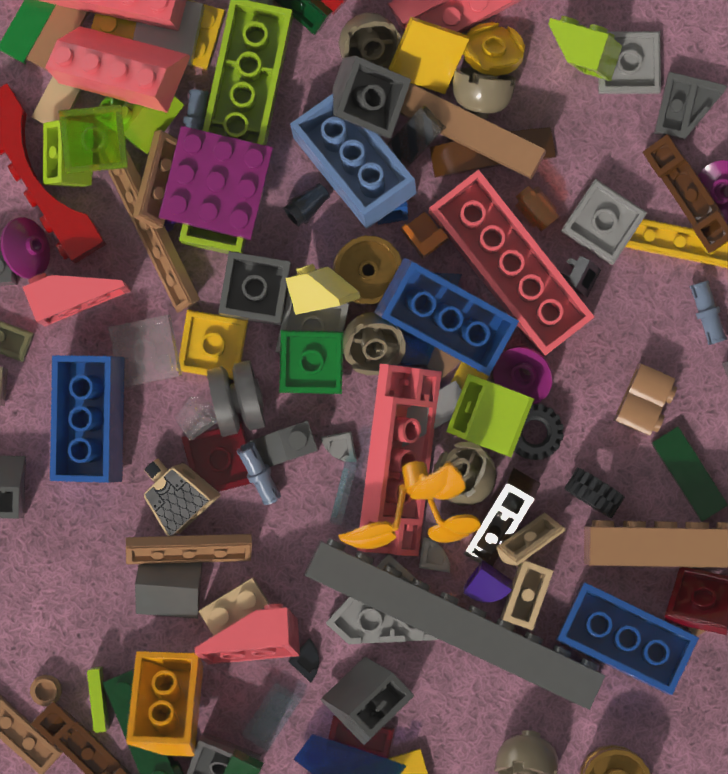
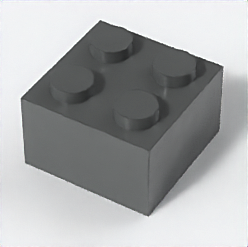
M229 251L218 311L219 315L281 326L288 292L285 278L290 277L291 262Z

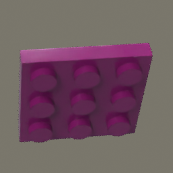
M181 126L159 218L252 240L273 147Z

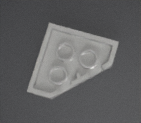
M387 554L376 566L382 570L385 565L403 572L400 578L410 583L415 578L390 554ZM348 597L326 621V624L348 644L438 640L434 636L351 597Z

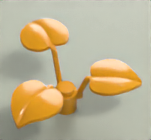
M414 461L402 467L404 484L399 485L400 495L393 524L388 521L375 522L338 535L341 541L360 549H375L391 543L396 539L394 531H397L400 526L406 493L410 495L411 499L428 500L438 524L428 529V535L436 542L450 543L459 541L478 531L481 525L477 517L469 514L456 515L447 520H443L440 517L433 498L440 500L450 499L461 494L465 489L463 476L454 465L448 461L442 468L428 476L426 463Z

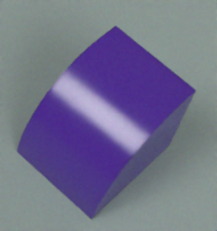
M481 560L465 582L463 593L476 601L494 602L504 598L512 591L513 581L484 560Z

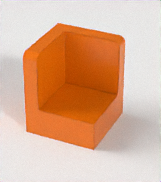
M423 212L409 224L405 223L401 227L402 233L422 259L448 240V236L442 228L438 229L426 212Z

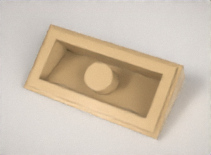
M544 512L497 546L500 560L503 563L517 566L562 534L565 528Z

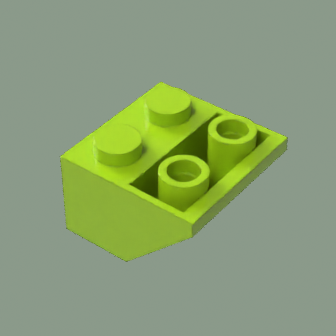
M561 16L560 20L550 18L548 24L567 62L583 74L611 81L622 49V45L615 40V35L609 33L607 28L599 25L590 24V27L587 28L580 25L578 20L570 17Z
M174 96L166 113L107 97L101 102L99 109L93 116L116 133H119L121 137L133 146L148 154L154 132L159 130L165 131L184 104Z
M468 373L446 432L512 458L534 398Z

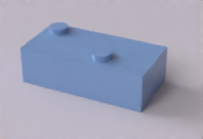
M333 94L290 123L294 140L366 229L417 194L415 179L378 134L333 116Z

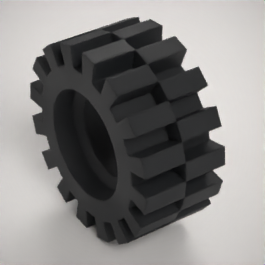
M532 404L525 424L531 420L541 421L546 426L547 436L542 443L531 444L525 440L522 429L514 452L522 458L530 460H540L554 454L561 446L560 443L564 437V427L561 424L559 415L550 407L542 404Z
M577 467L564 488L570 494L609 518L614 516L625 498L620 492Z

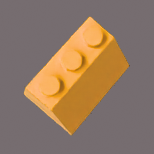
M136 651L126 738L127 744L161 755L195 756L204 667L201 658L195 653Z

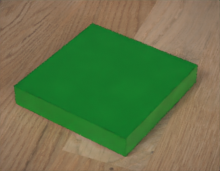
M281 330L279 393L342 394L343 331Z

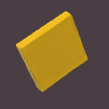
M410 17L388 70L411 79L410 83L445 94L469 38L465 34Z
M187 310L177 371L207 376L208 369L222 366L227 370L229 379L234 380L233 366L234 363L242 361L248 320Z

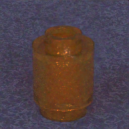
M529 185L515 197L519 201L515 207L533 228L537 227L540 232L560 216L555 211L557 207L539 186L532 189Z

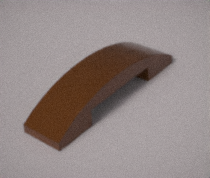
M551 127L509 131L544 148L546 154L542 160L556 158ZM455 141L430 147L435 178L502 166V164Z
M667 134L644 150L642 153L657 176L663 180L708 253L711 254L727 243V219L672 138Z
M54 700L31 722L35 729L52 745L55 744L85 774H131L88 729Z

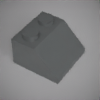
M358 56L343 58L333 85V116L389 139L392 137L411 79Z

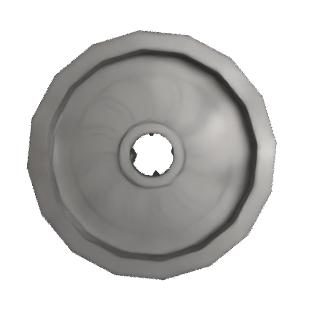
M250 360L234 363L233 377L235 384L230 383L228 372L224 367L208 369L207 377L211 398L222 437L238 434L240 429L238 413H242L245 426L250 431L264 428L262 394L258 379H255Z

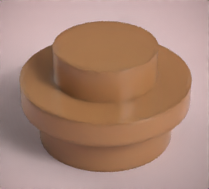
M52 675L37 677L30 687V695L33 701L41 706H48L53 700L57 702L62 693L59 680Z

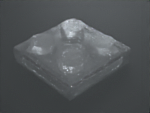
M171 315L109 327L114 356L125 357L124 388L182 376Z

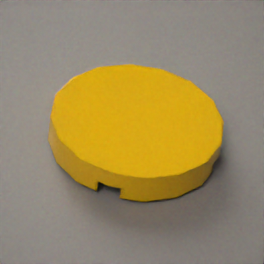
M494 22L481 23L471 28L467 33L469 41L463 52L466 62L473 69L483 74L494 76L509 74L516 70L523 61L525 44L522 37L509 26H507V29L499 27L500 23Z

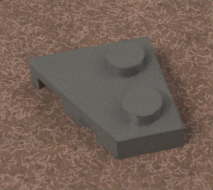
M669 72L665 82L654 134L663 136L668 134L671 138L684 140L726 91L727 85Z

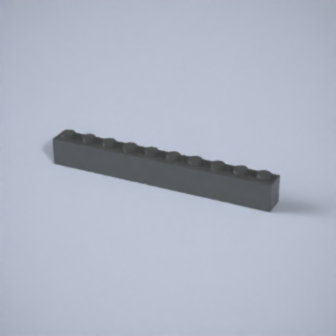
M331 538L328 539L327 543L319 541L304 572L306 577L590 710L605 678L604 674L598 672L599 665L585 658L582 659L581 663L570 659L572 652L557 645H554L553 650L541 645L544 639L528 631L525 636L513 632L515 625L500 618L494 623L485 618L487 612L473 605H470L468 610L457 605L458 598L443 591L439 597L429 592L430 585L416 578L413 579L412 583L400 578L403 572L388 565H385L382 570L372 565L373 558L357 551L355 556L344 552L346 545Z

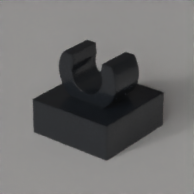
M579 256L577 261L570 258L567 260V263L574 267L571 274L565 275L561 273V275L575 292L588 297L601 269L591 260Z

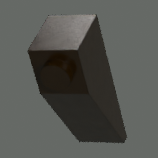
M513 468L464 555L478 563L484 560L493 567L499 557L497 546L512 536L535 499L541 483Z

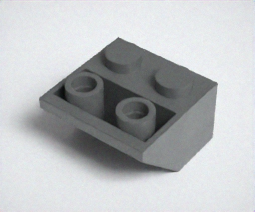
M0 456V518H24L26 456Z
M364 657L320 700L365 745L415 695L391 671Z

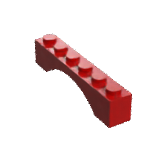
M6 83L0 87V155L7 154L12 162L7 167L16 181L22 179L26 185L27 190L23 193L33 208L37 205L44 216L39 219L48 234L54 231L60 241L55 246L63 259L70 258L72 262L77 263L107 244L88 215L75 211L57 201L38 180L30 164L26 148L25 127L27 113L12 88Z

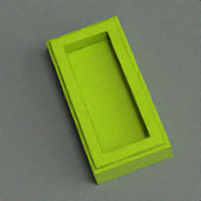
M94 667L87 671L93 730L95 733L109 730L105 687L103 685V667Z

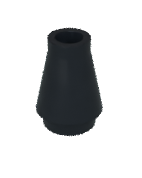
M318 183L314 187L288 199V204L283 209L288 218L299 227L301 224H307L323 203L330 198V195L325 187Z

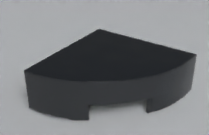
M309 638L300 648V656L291 657L288 662L311 683L318 671L319 657L315 644Z

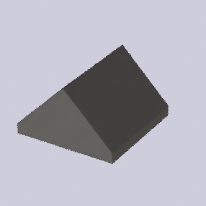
M203 562L139 564L135 582L136 614L198 619Z
M203 732L197 743L195 756L192 757L186 774H223L235 749L258 760L261 755Z

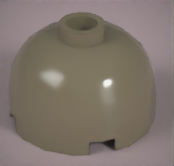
M367 12L355 15L347 21L341 30L338 41L341 57L343 59L358 56L388 69L387 66L391 64L401 41V35L393 23L379 13Z
M473 68L455 69L453 94L455 100L462 108L470 110V113L478 117L488 119L489 113H498L507 107L514 93L516 78L509 74L500 75V78H497L498 76L483 74Z
M366 312L355 317L343 333L344 356L346 361L352 365V369L358 373L368 376L379 375L380 364H394L397 366L405 354L406 342L400 327L381 318L374 312Z
M459 442L454 445L455 449L449 453L444 451L434 465L433 473L449 461L463 476L465 489L461 494L446 500L459 506L475 505L489 496L495 486L497 477L495 464L487 452L479 445L472 442Z
M524 730L522 735L512 736L501 745L496 757L495 772L498 771V774H558V757L555 748L547 740L540 738L541 734L539 732Z

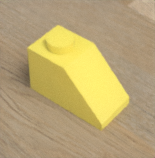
M314 264L306 265L296 269L297 275L285 278L295 314L340 306L361 298L358 290L328 266L315 269Z

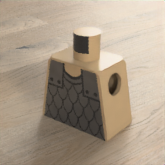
M158 458L144 469L154 482L144 493V498L167 536L180 534L221 496L217 490L184 463L175 465L168 470Z

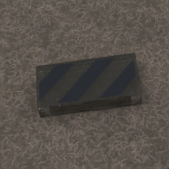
M424 105L389 141L387 146L407 169L446 127Z

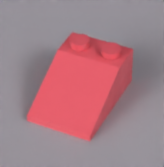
M46 273L28 279L29 284L23 286L36 322L43 326H48L131 292L129 286L123 280L61 275L47 276Z
M267 604L264 606V610H255L196 646L195 654L207 664L300 656L298 619L287 607L283 608V604Z

